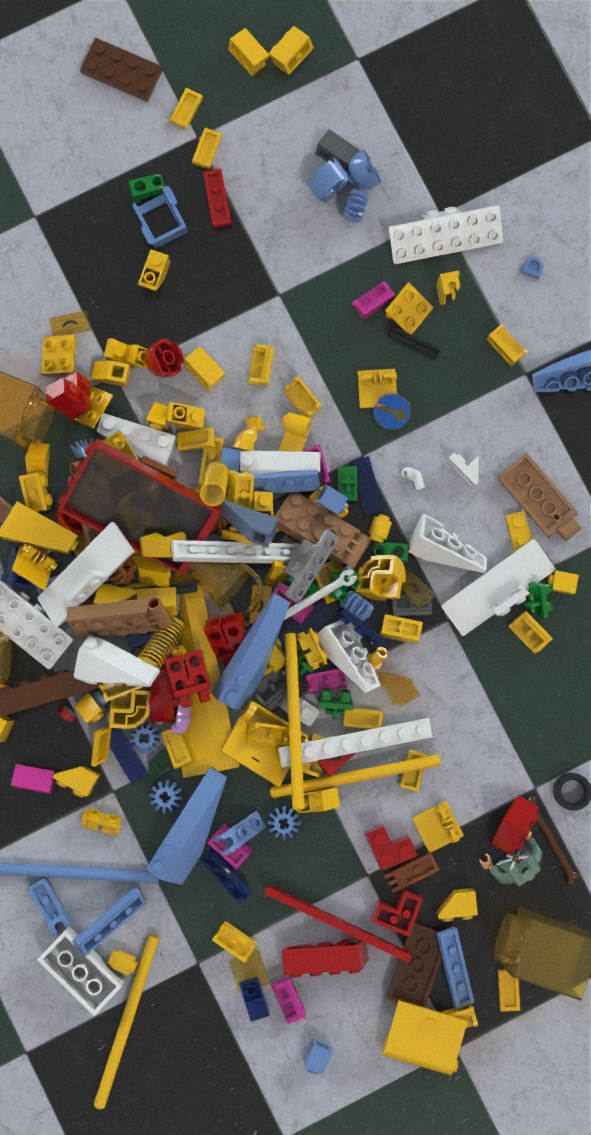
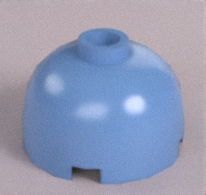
M365 150L359 151L352 156L348 164V175L352 185L355 183L361 189H371L380 184L381 179Z

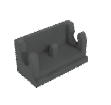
M329 129L318 142L315 154L327 162L330 160L333 162V159L336 158L347 172L350 159L360 150Z
M430 594L400 595V599H391L392 616L432 615Z
M283 668L277 672L272 671L262 678L253 692L267 710L272 708L287 694V677Z

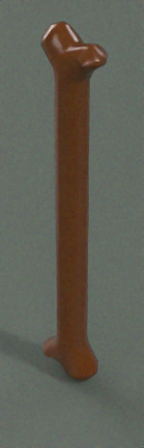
M530 796L528 801L536 805V797ZM538 810L536 815L539 817L536 822L566 873V883L572 885L575 879L580 878L581 874L572 870Z

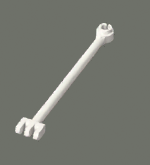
M350 569L343 571L339 579L290 607L284 620L339 587L354 584L357 575L350 577V581L347 582L344 576H350L354 571Z

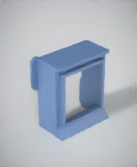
M165 186L162 189V195L138 207L136 203L132 204L133 210L142 225L141 230L147 242L152 244L154 249L187 233V227L175 206L177 200L169 186ZM167 203L179 227L155 239L142 215Z

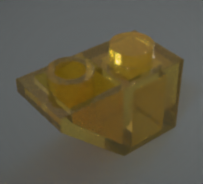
M387 672L379 673L381 678L378 680L384 689L388 688L391 694L388 696L393 705L397 704L401 707L420 696L410 678Z

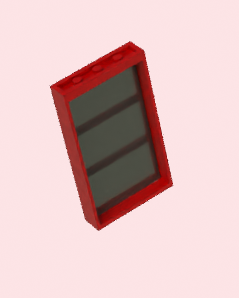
M97 438L94 444L89 443L84 452L87 454L85 461L81 459L75 469L79 471L77 476H71L67 487L70 489L67 494L63 492L58 501L61 504L58 511L100 533L111 522H115L133 550L140 554V538L156 532L164 537L183 532L186 534V541H205L222 511L221 505H206L202 502L199 493ZM148 557L182 576L186 574L192 563L173 561V557Z

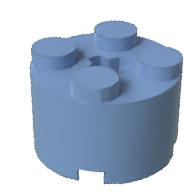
M334 158L333 162L330 160L314 172L316 177L313 180L309 177L306 183L318 199L326 203L333 197L332 194L337 189L340 192L347 187L350 176L338 160Z

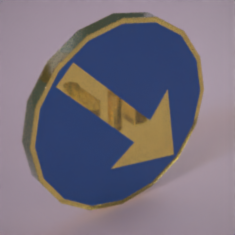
M384 394L374 404V419L379 426L386 430H398L404 427L410 419V404L400 394Z

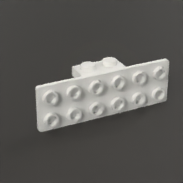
M498 205L461 212L456 207L445 208V211L442 212L432 210L426 212L427 215H422V220L389 227L394 264L503 243L500 206Z
M111 522L38 596V601L55 627H60L66 621L67 607L81 606L134 552L115 522Z
M532 539L444 602L441 607L459 633L465 636L492 615L504 616L511 610V606L524 602L526 600L525 596L529 594L527 591L529 590L528 583L532 581L540 582L554 572L555 567L537 541Z
M0 580V631L47 669H51L74 639L60 627H55L53 622L47 618L48 615L44 613L43 607L38 603L34 605L29 601L31 599L29 595L23 591L21 593L13 591Z

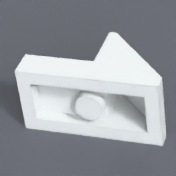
M453 453L447 459V462L472 487L478 483L479 456L468 466L465 464L466 460L460 454L456 455Z
M286 694L278 706L288 713ZM299 697L300 721L311 727L320 710Z

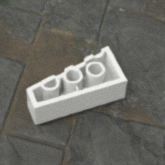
M105 413L102 414L97 428L100 436L106 439L121 431L137 458L141 460L144 455L169 467L177 443L175 435Z

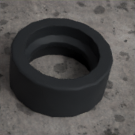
M570 772L562 774L554 783L553 795L560 806L568 810L577 811L589 804L591 800V784L580 774ZM569 780L580 782L584 789L582 799L576 803L565 801L561 794L562 786Z

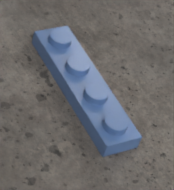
M318 470L254 475L253 492L287 493L320 490Z
M451 927L436 933L453 1006L456 1009H460L474 1003V998L458 930L455 927Z

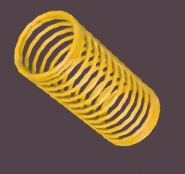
M213 462L206 467L200 490V498L208 506H218L225 499L229 470L223 463Z
M170 615L171 619L178 622L183 627V630L177 623L173 621L171 623L178 626L182 632L172 625L162 628L163 630H160L158 627L159 630L154 632L143 651H141V654H139V657H137L158 669L164 664L162 658H168V655L171 653L170 651L173 650L177 641H179V638H181V635L186 630L184 623ZM165 629L169 630L171 633L175 634L177 637H175V636H173L172 634L168 633ZM162 632H165V633H166L167 635H169L170 637H173L174 640L170 639L168 636L164 635ZM161 636H164L166 639L170 640L172 643H169L168 641H166L165 639H163ZM158 639H161L162 641H164L165 643H167L169 646H167V645H165L164 643L160 642ZM156 642H158V643H160L161 645L165 646L168 650L162 648V647L159 646ZM154 645L162 649L165 653L158 650L156 647H154ZM152 649L158 651V652L161 653L163 656L158 655V654L155 653ZM149 652H151V653L157 655L160 659H157L156 657H154V656H153L152 654H150ZM148 656L154 658V659L157 660L159 663H157V662L151 660Z

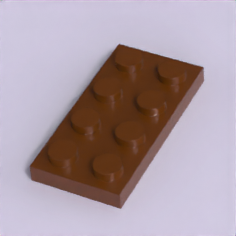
M95 38L81 66L80 72L83 75L148 102L163 72V66Z
M414 922L410 936L406 937L403 945L404 949L411 952L412 957L409 963L398 959L386 994L387 999L395 1002L400 1000L425 1008L442 960L436 934L440 931Z

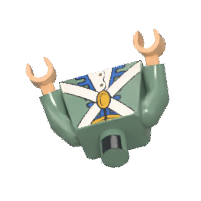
M530 831L526 839L522 838L526 842H524L521 850L516 849L512 856L507 854L495 865H493V861L488 854H485L487 862H482L481 859L479 861L484 869H490L489 872L501 884L513 883L521 886L525 882L533 880L535 875L541 870L539 863L542 851L535 839L531 838L532 833Z

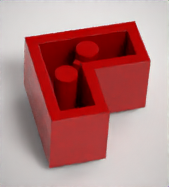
M76 371L46 386V402L73 420L90 411V382Z
M159 669L160 673L153 681L149 702L151 722L175 723L179 700L175 698L168 671Z
M518 795L504 817L491 844L511 856L516 849L520 851L525 842L522 838L526 839L532 829L529 825L534 826L539 817L536 815L539 807Z
M383 824L365 831L381 871L417 856L409 835L390 842Z
M403 888L396 906L377 899L371 915V921L403 935L410 936L423 898L421 895Z

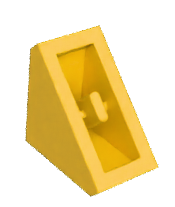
M30 443L25 457L27 474L43 471V475H46L48 478L50 444Z

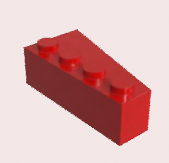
M343 939L336 942L335 945L327 941L316 944V947H313V944L287 946L281 951L284 975H290L292 978L301 977L302 974L319 976L324 972H329V975H337L341 971L355 974L359 973L369 961L367 943L361 940L351 942L349 939Z

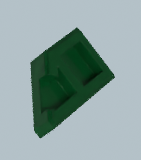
M165 748L149 761V787L173 767L170 756Z

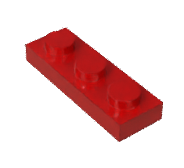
M222 169L203 172L213 228L232 225Z

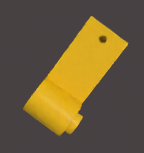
M292 412L284 415L282 426H284L285 434L278 451L303 452L311 429L312 418Z

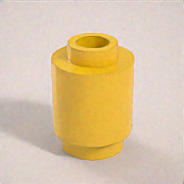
M379 514L378 517L374 516L368 533L370 540L383 543L387 539L392 525L389 517Z
M114 949L107 964L112 969L128 976L129 972L134 973L138 962L135 961V956L120 949L119 951Z

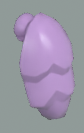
M179 702L176 723L171 726L173 734L178 733L180 735L188 729L192 720V706L182 708Z

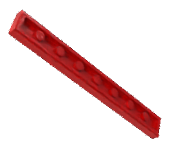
M268 885L265 890V895L409 963L412 957L410 951L272 885Z

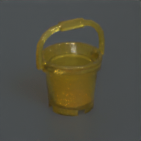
M229 562L191 563L195 568L192 572L188 569L187 575L212 597L211 600L217 607L229 615L235 612L228 609L225 605L237 594L249 574H251L258 584V593L253 598L247 611L242 613L244 618L254 613L262 600L263 584L260 577L245 563Z

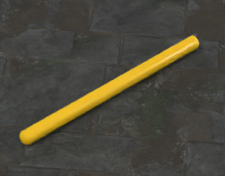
M296 633L285 634L292 807L296 811H301L304 809L297 640Z
M437 754L334 774L330 777L324 776L303 780L304 792L442 766L440 755ZM291 783L283 784L280 787L272 786L269 791L270 796L278 798L292 795Z
M153 934L148 935L94 1101V1107L100 1110L106 1106L160 937Z

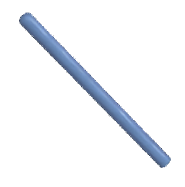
M0 863V875L159 883L158 877L142 870Z

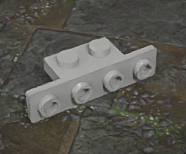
M326 529L316 545L303 539L283 571L295 578L285 596L296 603L301 601L339 541L337 535Z

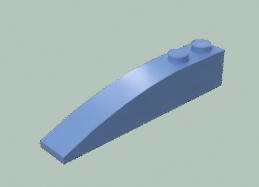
M591 350L561 360L532 374L534 392H558L560 389H568V391L586 389L591 391Z
M275 593L272 594L212 688L211 693L218 701L233 709L243 710L265 674L290 605L289 601Z
M213 767L209 768L147 866L146 870L163 881L183 885L204 851L227 776Z

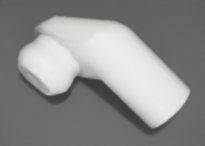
M406 467L402 470V476L414 482L416 491L425 489L420 471L412 467Z

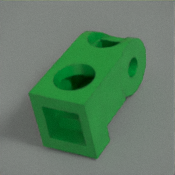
M160 174L128 181L133 203L141 202L142 199L161 195L163 194L162 189L165 187Z
M374 543L373 556L395 555L403 563H408L409 544Z

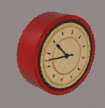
M62 704L58 708V713L68 722H72L77 717L75 712L66 704Z

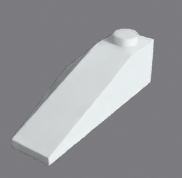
M240 451V472L247 471L251 475L312 470L320 472L321 453Z
M424 513L421 515L410 538L409 553L430 562L481 573L486 572L487 558L469 544L464 545L457 539L459 536L455 533L452 535L443 529L445 525Z
M350 616L325 626L317 634L320 640L318 644L326 652L327 658L365 693L380 686L374 667L368 662L366 656L368 654L367 648H363L361 643V632Z
M89 635L79 648L74 678L88 684H97V682L107 683L108 685L126 683L127 686L150 687L160 673V670L106 640Z

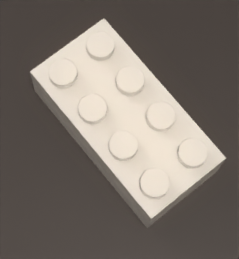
M69 926L37 960L95 1016L118 992L125 980L94 950L87 956L82 955L73 943L78 934Z

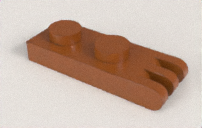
M430 851L385 873L384 877L387 879L393 876V879L387 883L389 886L397 884L391 888L392 893H395L440 870Z

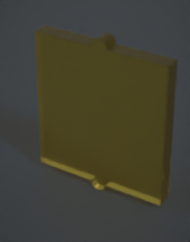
M259 949L253 951L245 963L237 957L228 960L239 994L252 989L255 991L257 987L270 983Z

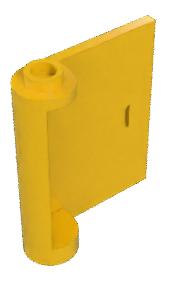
M249 700L239 715L221 752L277 787H280L290 766L281 767L278 748L247 744L248 724L258 722L289 727V723L253 700ZM301 731V743L308 742L309 736Z
M398 1000L389 1034L386 1035L383 1043L382 1056L452 1075L458 1068L459 1061L457 1057L468 1021Z

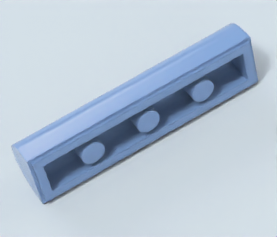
M134 887L73 940L74 945L82 955L87 956L146 904L141 892Z

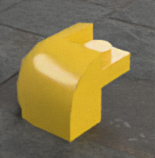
M395 555L372 556L363 567L359 568L358 574L360 575L361 584L355 589V593L378 601L400 599L402 583L406 582L405 567L400 558Z
M143 687L110 701L109 728L130 729L142 724L149 716L151 688Z

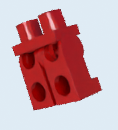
M242 612L226 615L225 618L222 616L207 620L203 629L216 655L217 662H222L225 668L248 634L243 623Z
M200 649L186 653L184 656L178 655L164 659L175 698L179 700L182 708L193 706L191 695L197 693L200 703L211 701L210 690H212L203 650Z

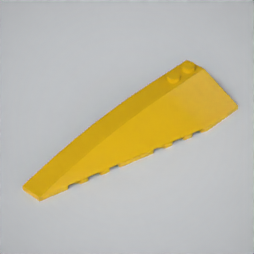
M198 590L193 593L181 594L180 620L184 623L186 630L181 635V638H179V645H184L187 653L200 649L203 650L207 671L210 673V684L213 688L220 678L221 672L216 655L203 631L206 621L209 620L204 591ZM211 690V701L200 703L198 693L191 695L193 703L191 708L192 720L183 736L193 762L181 767L183 778L206 774L210 767L217 771L240 767V763L221 752L232 730V723L228 706L218 701L211 693Z

